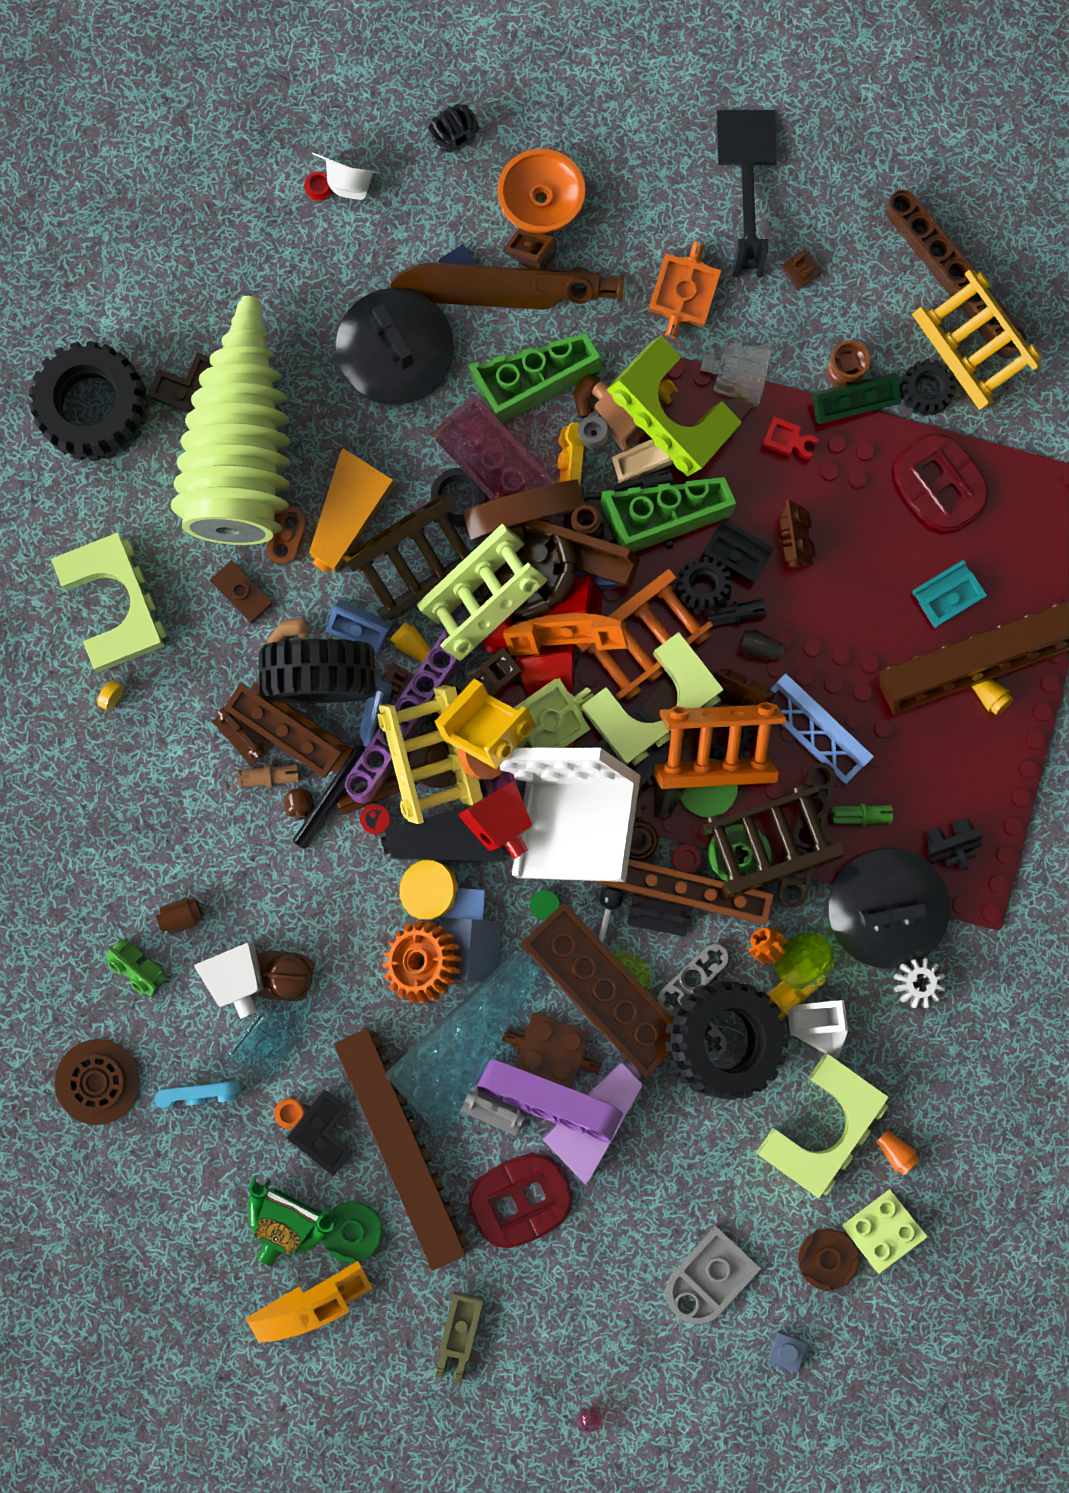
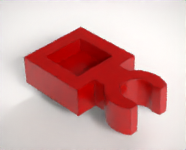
M774 416L762 446L786 456H790L792 449H794L801 458L810 460L813 453L806 451L804 444L810 443L816 446L819 439L813 435L800 436V426Z

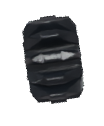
M456 104L453 107L448 106L445 111H440V114L432 119V123L428 127L435 146L441 152L447 151V153L455 149L459 150L463 145H468V142L475 138V134L480 129L473 111L467 105Z

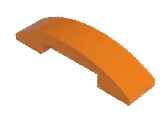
M566 613L543 616L513 625L503 632L511 656L539 654L541 646L595 643L597 650L627 649L628 646L622 622L596 614Z

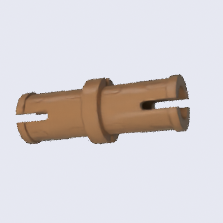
M271 764L264 765V768L238 769L237 776L240 778L238 779L239 788L266 785V788H273V784L300 783V777L298 776L299 766L294 764L272 767Z

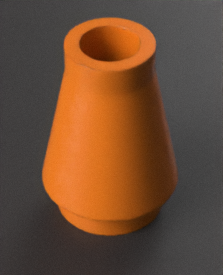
M887 1130L876 1141L895 1172L899 1171L903 1176L921 1160L916 1154L918 1151L892 1134L890 1130Z

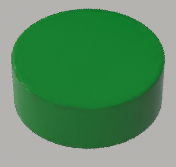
M549 890L538 891L530 900V910L540 920H545L560 906L556 894Z

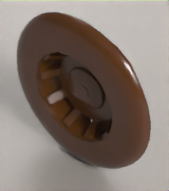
M89 1040L76 1045L62 1058L55 1075V1091L60 1105L72 1118L85 1124L104 1125L116 1121L129 1111L139 1092L140 1078L134 1059L123 1047L108 1040ZM98 1059L104 1060L103 1065L97 1064ZM90 1060L91 1064L85 1067L84 1062ZM110 1064L115 1068L114 1072H111L108 1068ZM79 1068L81 1072L76 1076L75 1074ZM117 1075L119 1077V1084H115L114 1077ZM74 1081L77 1082V1089L74 1088ZM113 1089L118 1090L115 1097L111 1095ZM80 1093L83 1097V1100H81L77 1094ZM106 1098L109 1103L103 1105L101 1100ZM89 1100L94 1101L95 1106L89 1105Z

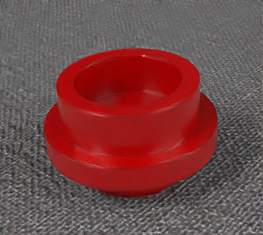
M314 172L306 178L304 183L305 192L312 200L324 201L332 195L333 190L328 184L326 173Z

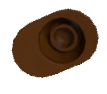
M263 951L257 955L264 990L258 992V996L284 1001H301L307 998L315 968V963L310 958L299 953Z

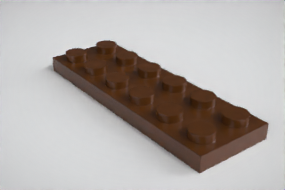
M565 902L555 909L519 944L621 1055L638 1070L643 1078H647L672 1053L671 1051H666L665 1042L671 1040V1033L665 1032L667 1024H673L674 1019Z

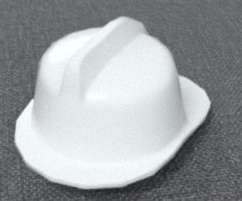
M312 153L326 160L328 184L337 195L358 200L364 199L373 174H381L380 172L351 168Z

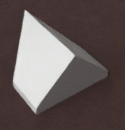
M844 1000L796 1004L788 1011L790 1036H795L819 1051L838 1059L848 1032Z

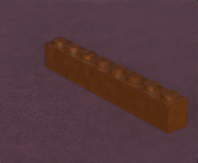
M1059 602L1045 611L1030 613L1021 620L1000 624L994 630L983 634H973L967 640L956 644H946L932 653L919 654L905 663L886 667L883 671L879 672L880 689L893 715L1069 651V602Z
M367 1028L333 1043L431 1271L466 1256L465 1247L469 1246L463 1229L456 1230L452 1220L457 1217L450 1200L446 1202L443 1200L440 1191L444 1189V1185L438 1172L432 1174L428 1162L432 1161L426 1144L420 1146L415 1134L419 1133L420 1130L413 1115L407 1117L403 1108L408 1103L401 1087L398 1089L394 1087L391 1078L395 1076V1072L389 1059L383 1061L379 1050L383 1048L378 1033L376 1031L371 1033L370 1029Z

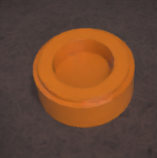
M295 1098L283 1099L275 1108V1120L281 1127L292 1129L305 1113V1108Z

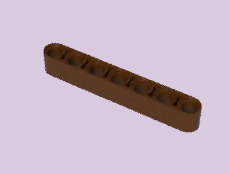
M898 190L894 192L886 207L887 218L951 297L971 283L964 273L968 270H974L973 267L910 191ZM894 204H904L907 208V211H898L895 208ZM912 226H921L924 228L925 233L917 234ZM931 248H939L943 252V256L937 257L933 255ZM949 271H958L962 279H953ZM988 288V290L991 292V294L996 299L998 304L1001 306L1003 311L1006 313L1008 318L1011 320L1013 325L1016 327L1018 332L1021 334L1023 339L1027 341V337L1024 330L1012 317V315L1008 312L1004 305L999 301V299L995 296L991 289ZM978 292L976 294L979 296L980 302H973L968 299L959 306L969 319H972L988 307ZM986 322L978 328V331L988 343L1005 331L999 322L998 325ZM1007 345L996 351L999 356L1005 359L1014 358L1020 352L1017 347L1011 348Z

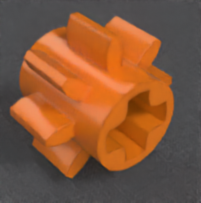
M774 926L770 929L760 928L751 936L750 941L753 947L748 951L762 965L766 962L773 964L783 958L786 953L783 945L788 941Z

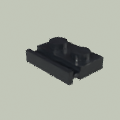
M722 519L700 557H709V562L711 563L714 559L719 560V567L724 564L726 571L752 586L774 548Z

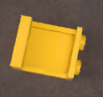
M473 679L435 720L443 740L495 769L510 757L512 751L524 738L529 736L532 729L536 726L528 708L521 706L519 710H516L487 694L483 683L476 679Z

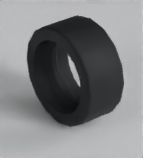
M452 468L444 471L435 479L431 487L430 500L442 494L444 487L450 482L456 480L465 481L474 488L476 493V502L473 507L486 503L487 493L483 481L476 473L466 468ZM449 512L450 515L448 517L453 526H467L464 514Z

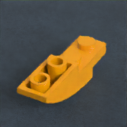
M357 1261L306 1292H303L300 1286L248 1316L246 1320L259 1343L290 1338L317 1329L349 1313L347 1304L373 1288Z

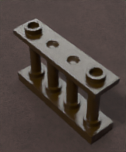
M443 493L342 556L352 572L357 569L358 571H363L384 605L376 610L383 621L388 619L392 621L400 617L405 612L404 609L427 595L476 549V547L471 551L467 549L448 517L450 515L449 511L455 507L449 497ZM433 521L440 525L459 557L445 567L423 534L425 530L423 527ZM407 537L414 540L434 573L420 583L398 550V543ZM382 553L388 555L409 589L393 599L372 565L374 563L373 559Z
M808 784L801 785L792 789L791 795L727 817H723V814H717L705 820L706 824L702 826L701 834L702 836L710 833L714 834L729 874L727 877L728 882H725L722 886L726 899L842 858L845 853L841 843L831 845V842L826 840L811 801L820 792L818 785L809 788ZM797 803L800 804L815 843L813 847L814 852L805 855L802 854V851H798L782 810ZM771 813L787 855L784 857L785 862L774 865L773 861H769L754 822V818ZM742 823L758 864L755 867L757 872L745 875V872L740 870L725 828L728 826Z

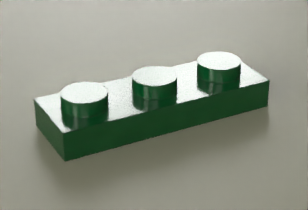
M895 373L812 393L815 420L820 424L901 404L899 377Z

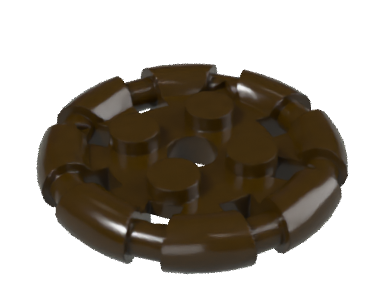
M540 519V520H542V521H545V522L554 524V523H552V522H550V521H547V520H544V519ZM524 525L511 527L509 529L520 537L524 543L516 552L524 566L527 563L534 564V568L548 579L526 600L528 603L525 607L520 605L511 614L512 620L515 622L519 619L528 621L543 617V615L553 611L552 608L560 602L563 603L568 598L577 578L574 573L575 567L578 566V557L573 542L568 539ZM530 533H535V541H529ZM555 543L556 549L551 553L549 548ZM506 561L499 568L498 575L495 576L503 586L515 574ZM558 567H563V572L558 574ZM485 582L478 587L484 602L493 596ZM550 588L553 593L544 599L541 594Z

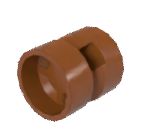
M854 340L838 344L827 364V375L830 381L836 386L860 381L870 363V354L867 348Z

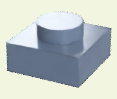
M777 1332L767 1361L798 1373L807 1342Z

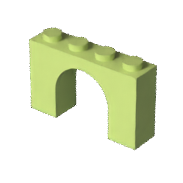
M119 533L51 559L60 584L66 591L100 578L118 580L128 590L130 608L124 621L118 627L83 641L93 669L98 673L165 647L163 638L167 637L161 620L156 622L152 611L156 610V606L151 594H145L141 586L142 583L146 582L139 566L134 567L130 558L135 555L129 539L123 540Z
M679 632L654 650V657L676 686V706L706 708L713 707L721 701L718 695L724 689ZM607 687L581 707V710L625 765L632 762L636 766L649 756L646 752L647 749L654 744L661 747L670 740L671 729H667L663 720L655 723H644L633 719L624 711Z
M826 1053L808 1079L831 1094L841 1104L845 1114V1128L841 1138L835 1145L826 1150L808 1151L773 1128L756 1152L818 1198H820L822 1193L826 1196L836 1183L833 1177L839 1169L844 1170L853 1158L851 1151L857 1143L862 1145L871 1132L868 1129L874 1118L879 1120L888 1108L885 1102L889 1098Z

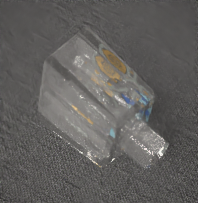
M727 341L724 344L721 357L704 353L700 371L717 374L714 385L716 392L733 399L744 400L752 404L753 407H758L764 390L773 345Z

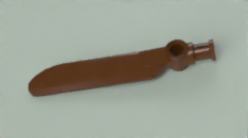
M423 263L413 265L399 272L392 279L390 288H404L418 292L434 303L545 310L555 305L562 298H567L574 304H584L589 300L598 301L599 297L617 298L618 302H622L624 275H619V277L600 276V273L590 272L583 267H575L570 271ZM580 282L585 284L586 287L578 289L573 284Z

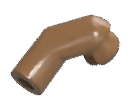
M302 618L283 620L266 641L269 643L284 641L288 636L294 635L304 639L310 634L311 627Z

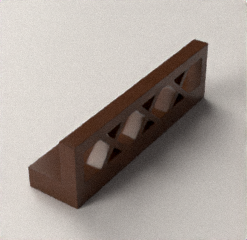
M542 520L522 524L573 542L578 557V566L575 567V570L629 588L640 562L631 549ZM535 533L529 534V541H535ZM555 543L549 548L551 553L556 549Z

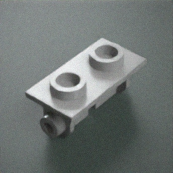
M472 1083L460 1112L516 1136L526 1112L482 1094L477 1090V1085Z

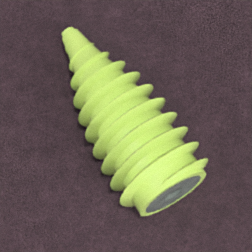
M243 296L241 301L238 302L235 316L231 320L232 325L229 333L225 334L222 338L223 348L215 351L210 356L212 367L203 371L199 376V383L203 388L198 389L191 397V402L195 409L189 412L185 418V423L190 430L181 438V446L186 452L182 453L177 459L178 468L183 473L174 480V487L180 494L171 501V509L183 519L182 528L186 533L202 540L230 545H254L271 540L273 534L283 530V527L275 522V514L284 512L289 508V504L285 500L276 496L277 492H282L290 487L289 481L277 474V471L287 469L291 465L287 457L277 453V450L286 448L291 444V440L286 435L277 431V428L286 426L290 419L286 414L275 408V406L285 403L287 396L273 388L272 383L280 381L282 375L270 368L269 359L275 355L267 350L265 340L267 333L264 332L262 306L259 303V299L254 296Z

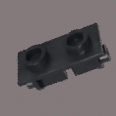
M633 895L627 925L686 937L687 929L690 925L692 907Z

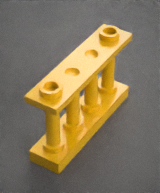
M968 270L964 274L971 283L934 310L932 308L929 310L928 307H920L912 313V316L979 410H982L994 403L991 395L994 394L993 390L1028 364L1033 370H1039L1043 365L1039 361L1042 359V355L1033 344L1028 346L988 290L991 284L981 271L976 273L974 270ZM978 292L988 307L952 334L950 332L946 334L940 326L943 322L942 319ZM995 316L1005 331L969 358L967 356L963 358L957 350L960 346L959 343ZM1012 340L1022 355L987 381L982 380L980 382L974 374V371L977 370L976 366Z

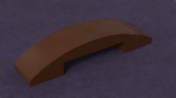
M578 479L501 497L463 511L470 540L472 541L490 536L501 524L511 528L554 515L558 517L574 512L577 507L585 505Z

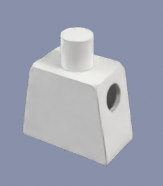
M253 942L245 943L194 965L219 1007L234 1002L240 1019L257 1012L251 995L264 990Z

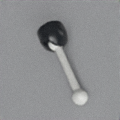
M602 887L600 892V903L605 908L598 938L602 943L604 942L611 911L621 906L625 892Z

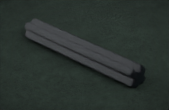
M359 744L355 746L293 838L294 844L302 849L308 847L345 792L347 776L366 748Z

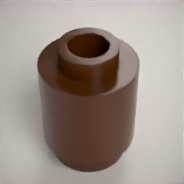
M581 505L572 513L571 523L573 531L594 538L599 537L603 525L601 515L594 506ZM585 523H591L588 526H583Z
M185 897L159 908L160 914L156 915L161 931H167L170 936L198 925V921L204 919L195 897L191 899Z

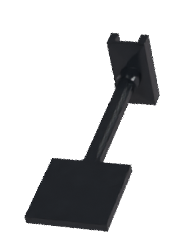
M717 110L718 165H740L742 172L744 237L738 239L733 264V277H739L741 269H756L757 277H763L768 254V239L756 237L754 165H776L775 110Z

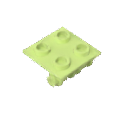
M890 1189L842 1225L843 1229L878 1274H881L928 1238Z

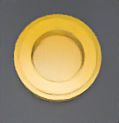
M114 680L109 681L102 688L98 696V706L106 711L113 710L123 695L124 686Z

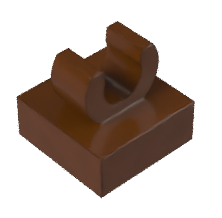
M806 248L781 266L797 290L803 288L823 272Z
M392 662L382 681L392 684L391 697L398 700L414 677V674Z

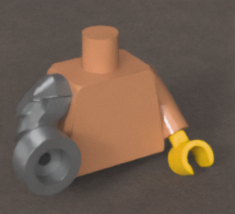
M602 380L592 390V394L599 401L594 406L595 411L590 413L580 423L578 427L579 438L586 447L598 448L607 442L610 434L621 450L626 452L646 432L638 427L628 412L613 400L612 395L606 390L609 385ZM664 380L659 385L658 396L662 409L663 404L661 400L669 404L671 402L669 395L679 392L671 380Z

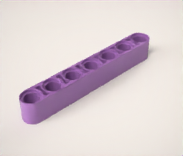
M456 621V624L459 627L463 622ZM446 629L394 705L396 712L433 701L435 697L434 689L428 693H422L419 691L420 685L425 682L433 683V688L448 685L466 658L465 656L459 661L441 647L440 644L450 636ZM440 658H448L450 660L449 665L445 668H438L435 666V663ZM427 715L399 723L403 741L414 737ZM381 727L345 781V788L348 794L358 803L371 801L394 767L389 745L386 741V733ZM374 757H384V763L381 767H370V761ZM365 781L368 783V787L364 792H353L354 785L357 782Z

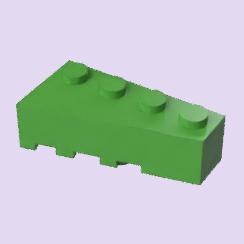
M586 333L550 342L548 346L533 349V347L524 349L522 353L507 357L502 355L492 358L493 360L481 364L476 362L468 365L474 384L499 426L578 384L585 376L594 375L602 371L601 357Z
M725 477L686 481L685 484L670 485L668 483L660 484L658 487L640 489V487H635L619 492H613V490L602 491L600 506L617 545L631 549L634 553L731 517L736 501Z

